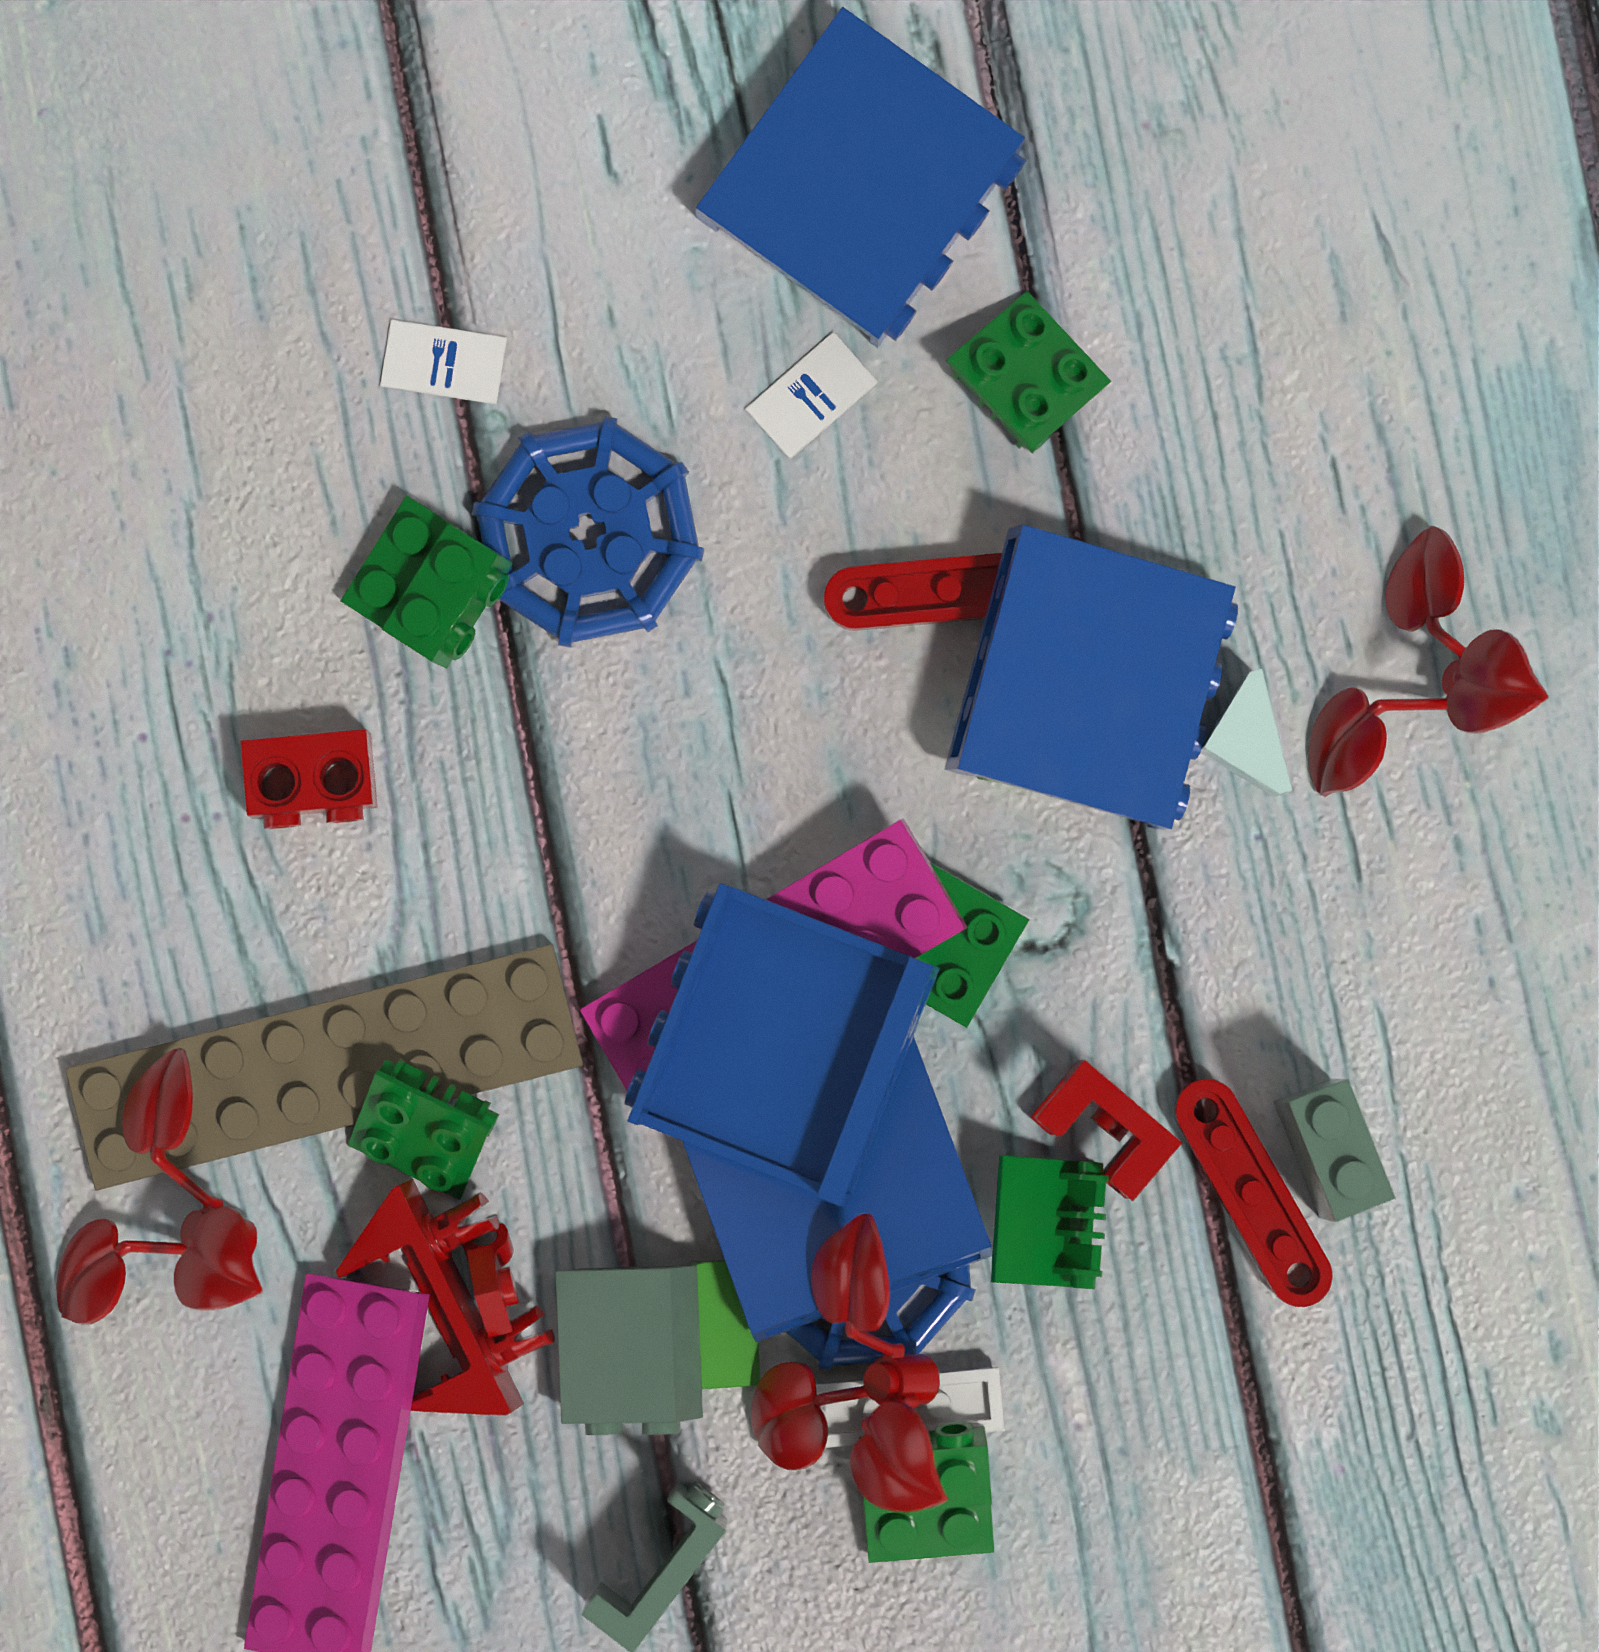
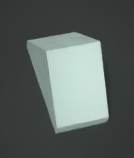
M1259 669L1251 671L1244 676L1205 740L1200 753L1270 796L1278 797L1292 792L1263 670Z

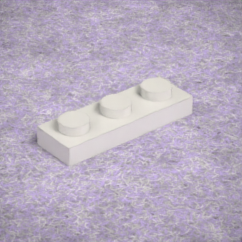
M999 1367L939 1372L940 1385L936 1397L930 1403L914 1408L924 1422L927 1431L935 1430L937 1426L947 1422H966L973 1427L985 1426L986 1433L1005 1431ZM863 1379L816 1383V1390L818 1395L824 1392L864 1386ZM867 1397L821 1406L820 1408L826 1417L828 1425V1438L825 1448L854 1445L859 1439L858 1436L865 1435L861 1428L862 1420L870 1416L879 1404Z

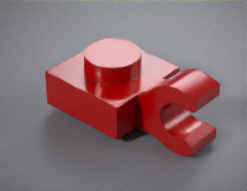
M499 1223V1228L496 1230L497 1238L493 1243L479 1246L472 1240L462 1245L469 1263L475 1299L488 1338L513 1332L508 1306L519 1304L511 1268H502L511 1260L514 1252L508 1229L503 1223Z

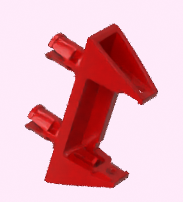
M414 1179L392 1188L335 1272L338 1278H341L378 1259L385 1263L390 1260V1253L402 1248L409 1261L406 1264L420 1292L430 1294L428 1308L453 1359L457 1358L463 1370L452 1377H449L447 1374L442 1375L439 1384L414 1395L411 1411L506 1416L524 1405L508 1371L507 1364L545 1345L553 1344L555 1342L553 1329L527 1337L521 1336L522 1331L545 1315L539 1306H534L530 1308V1311L511 1320L513 1332L488 1338L482 1317L452 1258L451 1251L490 1231L497 1230L499 1228L497 1216L466 1224L465 1220L489 1202L487 1197L479 1192L473 1198L434 1217L429 1212Z

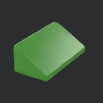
M693 1261L692 1265H697L702 1389L757 1386L760 1381L759 1342H755L751 1334L726 1261Z

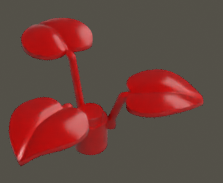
M1430 526L1429 529L1423 530L1405 549L1395 563L1388 578L1385 602L1389 617L1398 628L1413 632L1426 624L1428 632L1459 657V660H1455L1447 666L1442 676V689L1447 696L1445 698L1379 699L1371 705L1365 692L1354 687L1347 688L1333 696L1318 714L1309 742V769L1314 787L1321 796L1326 797L1332 793L1352 790L1363 784L1377 770L1384 757L1387 742L1385 724L1378 716L1386 711L1446 710L1450 721L1457 729L1470 734H1479L1500 728L1517 720L1548 699V694L1531 668L1523 646L1515 636L1504 630L1492 629L1480 634L1465 647L1441 627L1438 618L1452 614L1460 605L1465 580L1464 568L1458 549L1448 533L1441 528Z
M178 1048L167 1052L139 1077L126 1099L122 1127L128 1148L139 1154L150 1151L152 1162L203 1205V1208L194 1210L185 1217L180 1230L182 1243L125 1240L118 1243L117 1226L108 1219H97L80 1228L67 1244L58 1268L56 1294L58 1308L62 1314L61 1318L81 1325H89L106 1317L116 1306L122 1294L126 1280V1267L122 1257L129 1253L181 1255L174 1270V1289L178 1300L184 1306L191 1309L210 1311L228 1308L263 1292L252 1260L257 1244V1230L254 1223L244 1219L236 1209L223 1206L222 1199L210 1196L171 1163L165 1154V1150L175 1149L183 1142L192 1117V1080L185 1049Z
M872 1213L860 1214L830 1236L816 1253L811 1271L812 1292L817 1308L826 1321L830 1323L845 1322V1331L848 1337L885 1355L877 1358L866 1369L863 1379L864 1386L824 1392L818 1395L815 1377L808 1365L799 1362H786L772 1367L761 1378L753 1395L751 1404L752 1429L754 1436L758 1440V1447L774 1464L786 1470L805 1469L818 1461L827 1443L828 1425L820 1407L831 1403L869 1397L878 1403L879 1406L875 1408L870 1416L862 1420L861 1428L865 1435L856 1441L851 1450L850 1466L855 1484L862 1496L876 1507L895 1512L924 1510L940 1505L948 1499L937 1476L928 1431L921 1417L914 1410L919 1405L930 1403L936 1397L940 1385V1375L937 1365L928 1355H904L905 1347L903 1344H890L865 1332L875 1331L881 1327L889 1307L890 1288L883 1245Z

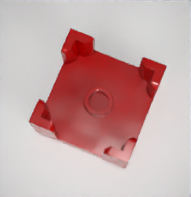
M1077 1060L1029 1118L1049 1135L1062 1136L1086 1107L1091 1104L1097 1110L1090 1118L1118 1142L1125 1135L1132 1139V1142L1104 1173V1176H1109V1182H1106V1184L1120 1196L1134 1201L1181 1146L1182 1142L1086 1060Z

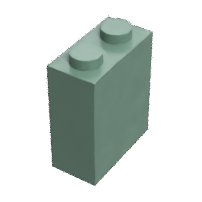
M1348 1078L1329 1079L1273 1101L1319 1218L1338 1222L1396 1199Z
M697 1265L580 1268L556 1271L561 1424H585V1435H614L623 1433V1423H642V1434L662 1435L680 1433V1422L703 1418Z

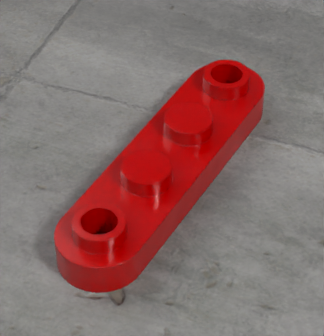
M1002 553L847 567L836 572L828 581L824 592L825 610L829 618L836 625L851 631L985 619ZM850 589H859L865 593L867 604L859 611L849 610L843 603L844 594Z
M1201 1079L1189 1083L1180 1091L1174 1104L1176 1123L1270 1289L1279 1300L1291 1306L1308 1307L1318 1303L1326 1296L1331 1287L1333 1278L1331 1264L1237 1098L1230 1088L1216 1080ZM1203 1098L1212 1100L1217 1109L1216 1116L1208 1123L1200 1122L1194 1115L1195 1104ZM1295 1263H1304L1310 1272L1309 1280L1303 1286L1295 1287L1288 1280V1270Z

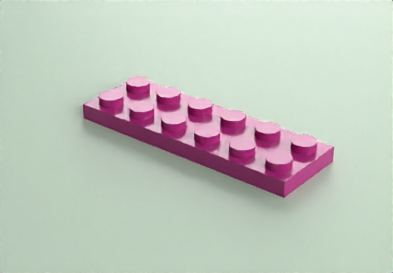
M904 818L766 899L914 958L968 928ZM697 940L580 1009L626 1091H628L632 1078L638 1069L647 1071L655 1048L647 1044L650 1031L661 1010L670 1012L678 991L677 988L671 986L673 972L683 951L693 953Z
M306 1273L244 1649L256 1652H371L430 1294Z

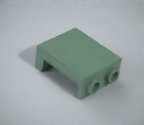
M694 1481L689 1489L679 1482L671 1489L668 1502L690 1518L693 1524L633 1603H628L612 1589L600 1582L584 1605L581 1615L629 1652H634L727 1529V1519L721 1515L725 1504L696 1481Z

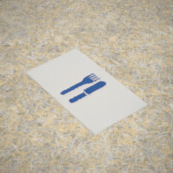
M391 319L380 386L497 405L507 337Z
M833 331L746 407L745 410L791 460L872 389L878 381Z

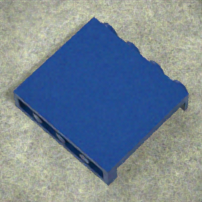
M842 6L696 206V218L716 233L719 229L724 231L870 336V343L878 348L886 336L896 341L910 324L917 310L909 304L924 285L933 291L945 276L954 261L946 253L959 235L969 241L977 232L990 212L982 204L994 187L997 185L1006 191L1027 161L1019 155L1023 148L1025 137Z
M1024 524L1009 528L944 770L965 776L982 777L1148 824L1147 827L1172 829L1174 819L1179 821L1183 817L1188 805L1190 785L1185 784L1184 781L1190 759L1196 760L1205 741L1206 725L1200 723L1206 699H1213L1220 684L1222 665L1216 663L1221 641L1222 639L1227 640L1230 637L1237 620L1238 604L1232 602L1236 586Z
M719 883L716 894L707 891L697 910L694 927L701 929L693 953L683 951L676 964L671 979V986L677 988L678 991L670 1012L661 1010L650 1031L647 1044L655 1048L647 1071L638 1069L629 1085L624 1104L632 1107L627 1122L647 1126L817 1194L816 1197L838 1206H846L854 1191L940 967L730 885Z
M914 1036L854 1191L846 1206L835 1205L816 1197L817 1194L683 1141L755 1342L824 1318L817 1308L812 1292L811 1271L813 1261L822 1244L860 1214L872 1213L876 1222L887 1265L890 1293L992 1256V1245Z

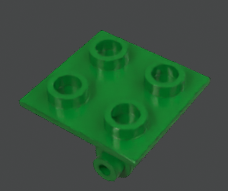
M1028 291L946 359L948 365L955 371L951 377L955 381L960 379L976 397L980 398L977 402L980 408L987 405L993 413L990 419L993 422L997 419L1003 422L1002 425L1017 440L1015 445L1019 449L1025 446L1032 454L1050 438L1052 433L1112 382Z
M930 862L968 928L916 958L940 967L926 1005L967 1028L1030 919Z
M385 1059L380 1070H377L348 1146L364 1153L365 1156L374 1162L386 1164L419 1180L423 1185L432 1190L444 1192L461 1200L486 1138L491 1134L499 1114L489 1109L490 1102L483 1101L463 1090L455 1105H449L457 1088L453 1084H450L442 1100L434 1098L432 1095L440 1080L439 1077L434 1075L425 1092H422L420 1090L426 1081L428 1073L407 1064L402 1059H399L397 1064Z
M999 1155L990 1282L1095 1289L1096 1277H1102L1103 1271L1100 1270L1102 1245H1092V1238L1105 1239V1233L1093 1232V1220H1106V1214L1094 1213V1207H1104L1106 1182H1109V1176L1103 1175V1163Z

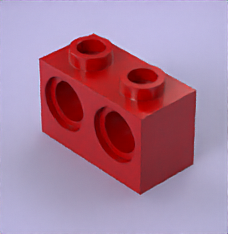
M367 729L240 741L247 816L252 819L263 818L264 829L301 826L300 815L325 813L326 823L364 820L363 809L378 808L371 733ZM338 761L352 762L358 772V780L355 787L344 795L331 794L325 785L327 769ZM275 767H288L295 777L293 792L283 800H269L264 794L262 787L266 773Z

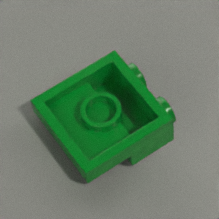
M406 495L340 601L429 661L447 669L452 660L460 659L471 646L476 632L473 626L485 607L493 606L503 595L509 581L507 572L513 562Z
M947 1422L937 1426L935 1430L928 1431L937 1476L948 1498L944 1503L919 1511L895 1512L876 1507L863 1497L869 1563L994 1553L992 1497L985 1426L973 1427L966 1422Z

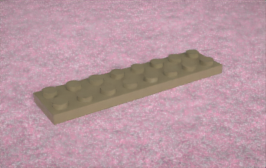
M551 944L66 1068L65 1071L94 1188L97 1191L165 1173L152 1162L150 1151L139 1154L128 1148L123 1135L122 1119L126 1099L135 1082L151 1065L172 1049H185L190 1065L193 1091L192 1117L187 1134L177 1148L165 1150L168 1160L179 1169L355 1125L377 1070H380L385 1059L396 1064L399 1059H402L407 1064L428 1073L426 1081L420 1090L422 1092H425L434 1075L439 1077L440 1080L432 1097L442 1100L450 1084L457 1086L452 1097L453 1100L459 1097L462 1090L473 1095L582 1067L584 1063L554 945Z

